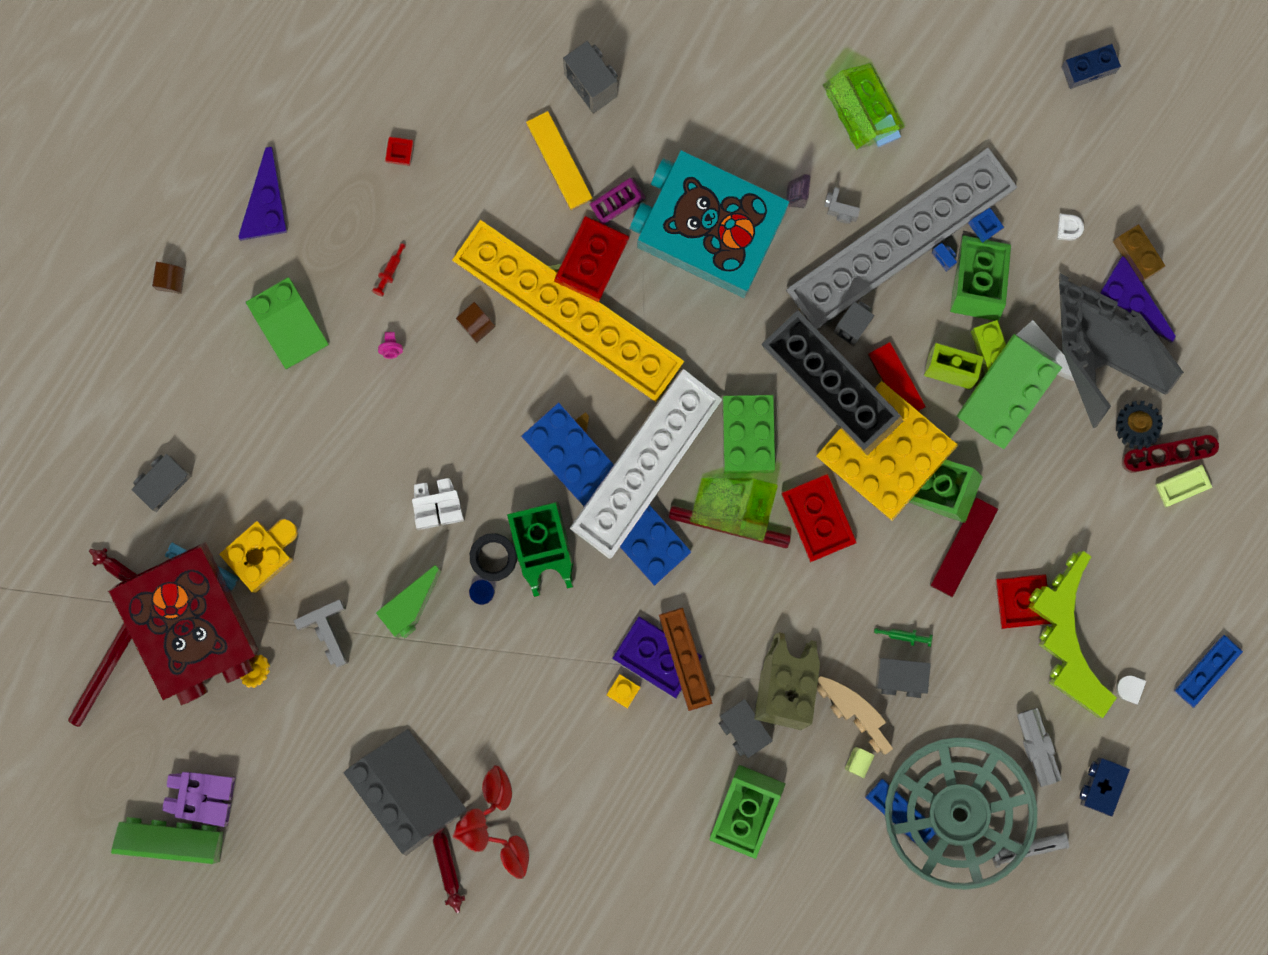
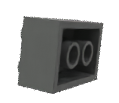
M586 41L563 57L564 75L594 114L617 97L618 80L616 78L618 75L610 64L608 66L604 64L602 60L603 54L595 44L591 46Z

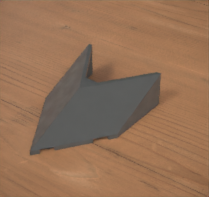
M1060 273L1059 290L1063 353L1092 427L1095 428L1099 425L1111 407L1096 385V369L1108 365L1164 395L1168 394L1184 372L1143 316L1134 310L1129 312L1117 306L1118 302L1083 284L1081 287L1068 281L1069 277Z

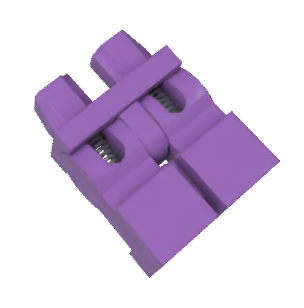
M195 772L168 774L167 787L179 789L178 799L165 797L162 810L175 814L176 818L226 827L228 826L231 803H225L223 800H232L236 777Z

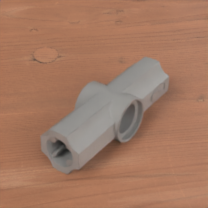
M1038 708L1016 714L1025 739L1023 740L1024 748L1029 761L1033 763L1040 787L1061 781L1062 779L1053 755L1055 754L1054 746L1049 734L1045 731Z

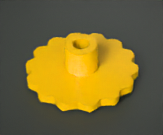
M256 655L249 659L254 670L240 678L242 684L248 688H255L257 685H261L267 679V675L270 672L268 659L262 655Z

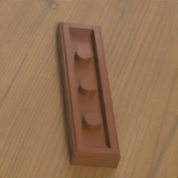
M683 607L660 614L659 618L688 711L713 704Z

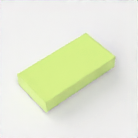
M1203 465L1155 485L1165 508L1212 488Z

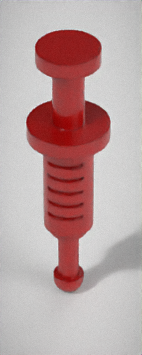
M404 243L399 245L400 247L396 255L391 256L383 273L380 272L378 274L381 281L377 288H373L372 292L383 297L384 292L382 291L386 283H393L392 276L400 263L399 256L406 247Z

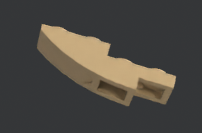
M822 676L818 677L817 691L823 698L828 696L833 703L830 708L837 718L843 717L845 720H848L854 715L856 718L853 721L861 733L866 731L870 736L871 740L868 743L876 753L881 751L883 755L893 749L878 729L886 723L881 715L856 692L834 680Z

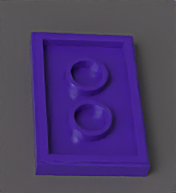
M638 616L612 659L672 697L677 698L682 689L664 631ZM697 653L698 658H699V661H700V659L702 658V655H700L699 653Z

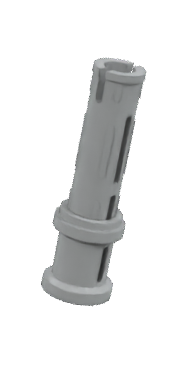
M1063 832L1062 834L1033 840L1025 857L1065 848L1068 849L1069 841L1066 833ZM1013 840V841L1017 842V843L1020 844V845L1023 844V842H1022V843H1019V841ZM1003 847L992 860L995 867L998 868L1001 864L1011 862L1017 854Z

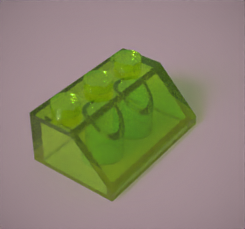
M872 63L842 70L822 84L856 149L873 145L877 141L905 128ZM891 114L896 125L877 131L875 125Z

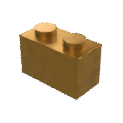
M1139 224L1113 241L1120 254L1126 258L1141 282L1165 267L1164 262Z

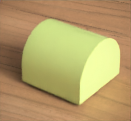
M855 747L846 763L845 770L865 778L875 755Z

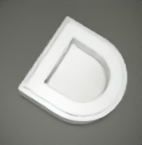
M1060 214L1057 239L1073 241L1079 238L1084 230L1082 220L1076 215Z
M1134 676L1122 677L1116 686L1117 694L1121 699L1138 705L1146 681Z

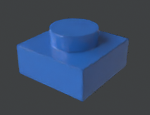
M988 208L968 223L982 243L1004 228L991 208Z
M943 243L939 244L931 252L946 272L957 263L955 252L951 247H945Z

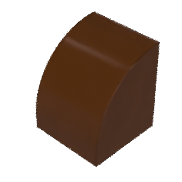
M156 262L152 286L157 291L182 294L185 269L172 264Z
M475 302L456 317L457 322L476 343L495 328L491 320Z

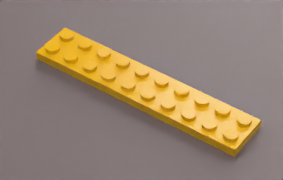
M482 220L478 222L452 259L458 266L655 403L684 363V360L600 302H596L554 282L557 272Z

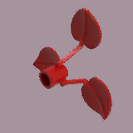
M494 765L485 775L482 784L485 800L491 804L490 808L485 811L477 808L469 810L457 822L452 837L462 842L474 852L483 851L488 841L503 844L504 847L500 852L503 866L515 878L524 879L529 863V850L525 841L516 835L511 836L508 841L489 837L487 831L488 826L486 825L485 815L493 812L496 807L501 811L506 810L512 799V788L507 775L499 766Z

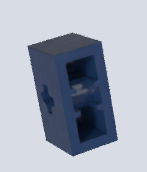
M1109 44L1067 59L1061 67L1069 88L1073 89L1115 74L1121 65L1113 44Z
M1098 758L1096 762L1093 761L1088 771V775L1091 776L1088 785H1083L1079 795V799L1082 800L1080 805L1113 817L1130 769L1103 758ZM1105 780V785L1108 786V789L1101 791V788L1097 785Z

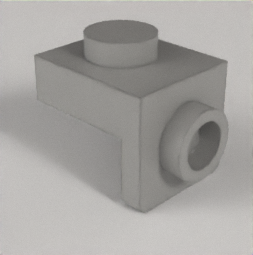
M835 187L833 193L828 192L824 205L829 208L827 215L837 217L836 220L842 223L850 224L851 221L856 222L860 208L836 202L840 188Z

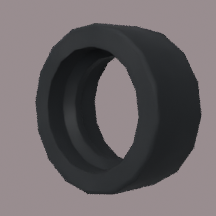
M489 533L479 537L473 543L469 553L473 571L488 581H500L508 577L514 571L517 563V553L513 543L506 536L498 533ZM498 543L506 548L508 561L502 570L489 572L480 565L479 552L484 545Z

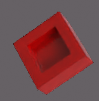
M389 137L385 162L410 166L414 141Z

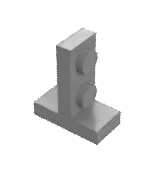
M340 599L293 620L297 630L305 629L317 623L318 627L315 628L316 634L320 642L325 640L329 649L325 651L330 664L335 663L338 668L348 664L328 618L346 610Z

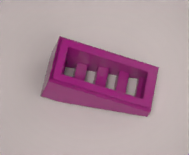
M630 177L589 205L600 223L606 224L645 200L646 197L636 180ZM627 187H630L636 198L632 199L626 190ZM621 192L627 202L625 205H623L617 193ZM609 198H613L614 202L618 207L617 210H614L613 206L608 200ZM602 202L605 204L606 208L610 212L608 216H606L601 206L599 205Z

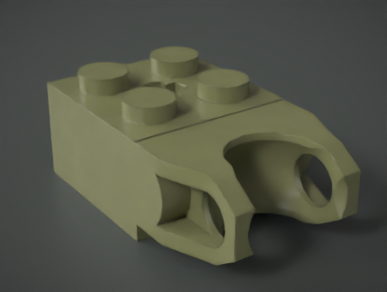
M779 632L774 635L771 648L764 658L763 670L760 674L755 720L797 730H803L812 725L820 669L816 641L811 640L806 643L800 658H795L787 649L785 634Z

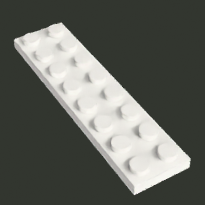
M681 370L573 522L570 529L606 557L612 558L722 399L686 370Z

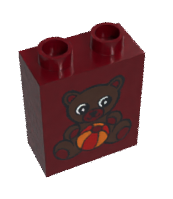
M206 542L116 584L108 591L162 700L176 695L180 704L184 705L208 693L204 683L205 680L222 673L226 683H230L254 670L249 659L255 657L259 649Z

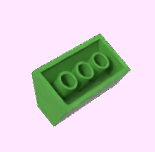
M1013 334L959 411L957 417L984 438L1005 449L1062 367L1051 356Z
M126 817V822L118 823L111 848V854L215 864L220 862L223 831H217V826L202 825V829H194L191 823L177 822L175 827L166 826L167 821L152 820L151 824L141 823L142 818Z

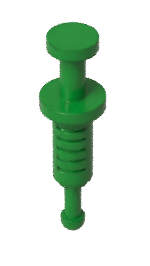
M879 628L874 629L875 634L889 635L890 639L911 642V646H914L915 641L928 643V647L932 645L933 635L930 634L929 637L916 635L917 630L908 632L896 629L890 631Z

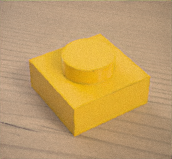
M619 674L606 696L628 709L641 687Z

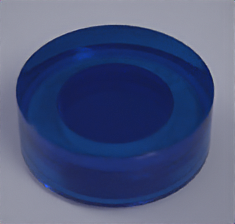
M486 580L475 581L469 589L470 598L478 605L488 604L494 597L492 584Z

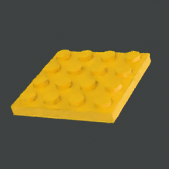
M881 381L875 390L901 415L903 422L868 455L840 428L816 457L887 518L893 521L958 445Z

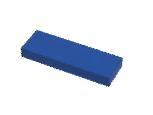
M1222 635L1177 686L1174 692L1194 708L1243 651L1229 638Z
M881 779L865 798L885 815V801L890 785ZM895 792L892 807L893 824L908 822V802L897 792ZM915 809V820L924 819L925 817ZM932 828L918 830L925 844L935 835ZM910 832L904 833L915 843Z

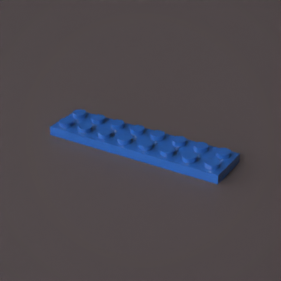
M559 402L521 435L525 442L583 507H585L614 466ZM648 505L620 546L623 552L654 586L691 553L688 547L650 505Z

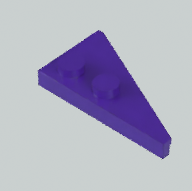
M272 147L265 148L238 235L240 241L287 233Z
M1122 256L1100 291V294L1118 302L1117 306L1129 312L1134 310L1140 313L1155 334L1172 343L1176 335L1126 258Z

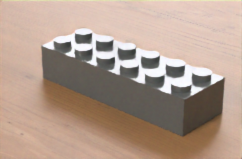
M798 310L761 344L765 351L866 455L870 454L903 422L901 415Z

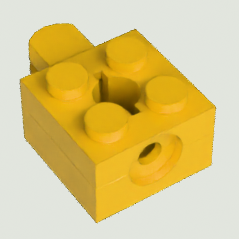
M282 519L267 531L260 522L256 521L219 555L250 591L256 593L293 561L284 549L296 539L298 535L297 527L291 521Z

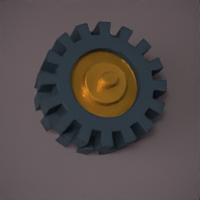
M1132 401L1131 406L1126 404L1124 409H1121L1115 427L1116 431H1118L1117 437L1119 439L1123 438L1122 443L1124 445L1127 442L1130 443L1129 448L1133 449L1134 445L1138 446L1137 450L1142 449L1144 445L1146 448H1149L1151 443L1155 444L1160 436L1163 418L1162 415H1158V408L1152 409L1153 404L1151 403L1146 406L1144 405L1145 401H1141L1140 404H1137V401Z

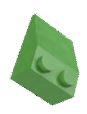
M962 236L950 312L993 321L1000 320L1006 306L1011 252L1010 244L990 240L982 243L979 238Z
M289 277L246 301L248 308L286 370L329 345Z
M945 460L909 503L965 523L983 476L972 467Z
M436 565L376 612L394 637L399 638L402 636L405 639L416 630L414 625L418 623L441 574V570Z
M739 765L709 840L756 859L786 783Z

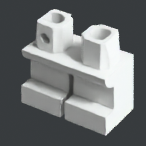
M450 478L437 481L439 494L434 495L429 494L428 483L414 485V499H412L417 530L440 526L436 504H438L442 526L464 521L458 492L454 490Z

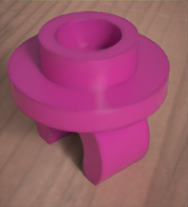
M385 332V343L378 346V353L383 355L384 358L394 359L403 353V346L396 343L395 332Z

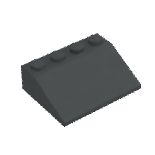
M408 729L364 756L343 772L399 851L406 856L467 811L464 804Z

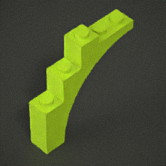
M1078 551L1077 554L1072 553L1066 561L1065 565L1068 567L1064 573H1059L1051 584L1053 586L1052 590L1047 586L1034 590L1029 598L1031 603L1028 608L1052 624L1051 627L1047 626L1039 636L1041 641L1038 644L1062 662L1061 665L1057 664L1051 671L1049 676L1052 678L1049 684L1097 718H1103L1117 697L1105 688L1090 670L1077 639L1074 618L1076 592L1081 576L1091 559V556L1086 552Z

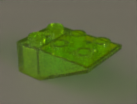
M702 478L690 522L763 541L778 485L755 478Z

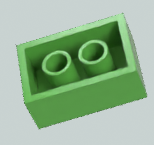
M773 395L723 396L724 473H774Z

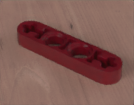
M1203 435L1154 445L1149 448L1144 447L1140 450L1134 449L1125 453L1122 458V466L1127 472L1137 473L1206 459L1218 452L1219 443L1214 436ZM1204 440H1207L1208 444L1212 443L1213 448L1209 449V453L1203 449L1196 451L1198 456H1194L1195 448L1191 442H1195V447L1203 445ZM1178 445L1188 447L1189 455L1187 458L1177 456L1176 448ZM1159 449L1164 453L1165 459L1162 463H1155L1152 460L1151 455L1154 450ZM1146 451V460L1149 466H1146V461L1136 464V468H1134L1133 464H1128L1131 455H1134L1135 458H1142L1145 456L1143 452Z

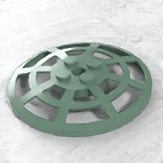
M972 738L942 739L914 752L895 773L885 801L886 829L891 844L899 858L920 878L936 886L948 889L970 890L982 888L1006 877L1021 863L1028 853L1037 828L1038 810L1036 798L1031 783L1022 768L1001 749L987 742ZM968 747L990 754L983 767L963 762L952 763L949 748ZM939 751L942 765L926 773L918 783L905 775L908 769L919 759L929 753ZM998 760L1015 774L1025 794L1009 797L1003 784L991 773ZM954 771H968L978 776L972 786L957 784ZM944 773L947 787L937 795L924 788L930 780ZM986 781H989L996 788L1002 800L988 803L985 796L980 792ZM900 783L912 792L907 806L908 822L893 825V800ZM918 796L931 804L929 818L915 820V805ZM1028 804V829L1025 840L1020 845L1009 839L1013 825V808ZM957 808L964 809L967 813V819L963 822L956 821L953 817V811ZM1005 810V825L1002 834L989 828L991 813ZM932 828L940 838L933 850L924 843L918 830ZM911 833L917 846L929 857L922 869L916 866L905 854L896 835ZM982 836L996 843L987 853L976 858L972 843L978 841ZM948 844L962 846L966 860H952L943 857L942 854ZM1003 847L1017 854L1003 870L991 877L982 878L979 865L992 859ZM937 863L953 868H969L973 882H949L932 876L931 873Z

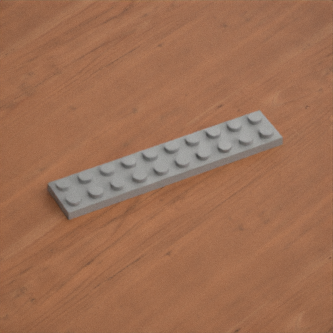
M987 148L790 286L786 291L805 318L818 329L850 307L854 301L860 300L965 226L973 218L1016 190L1017 186L991 150Z

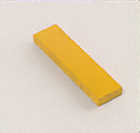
M547 111L527 121L526 124L570 211L593 200L549 112Z

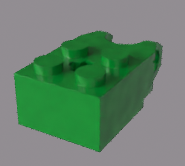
M559 502L507 514L522 575L531 586L533 596L541 595L539 589L540 577L547 569L556 570L565 581L567 589L573 588V558ZM536 525H539L540 529L545 530V534L542 535L543 539H539L538 535H533Z

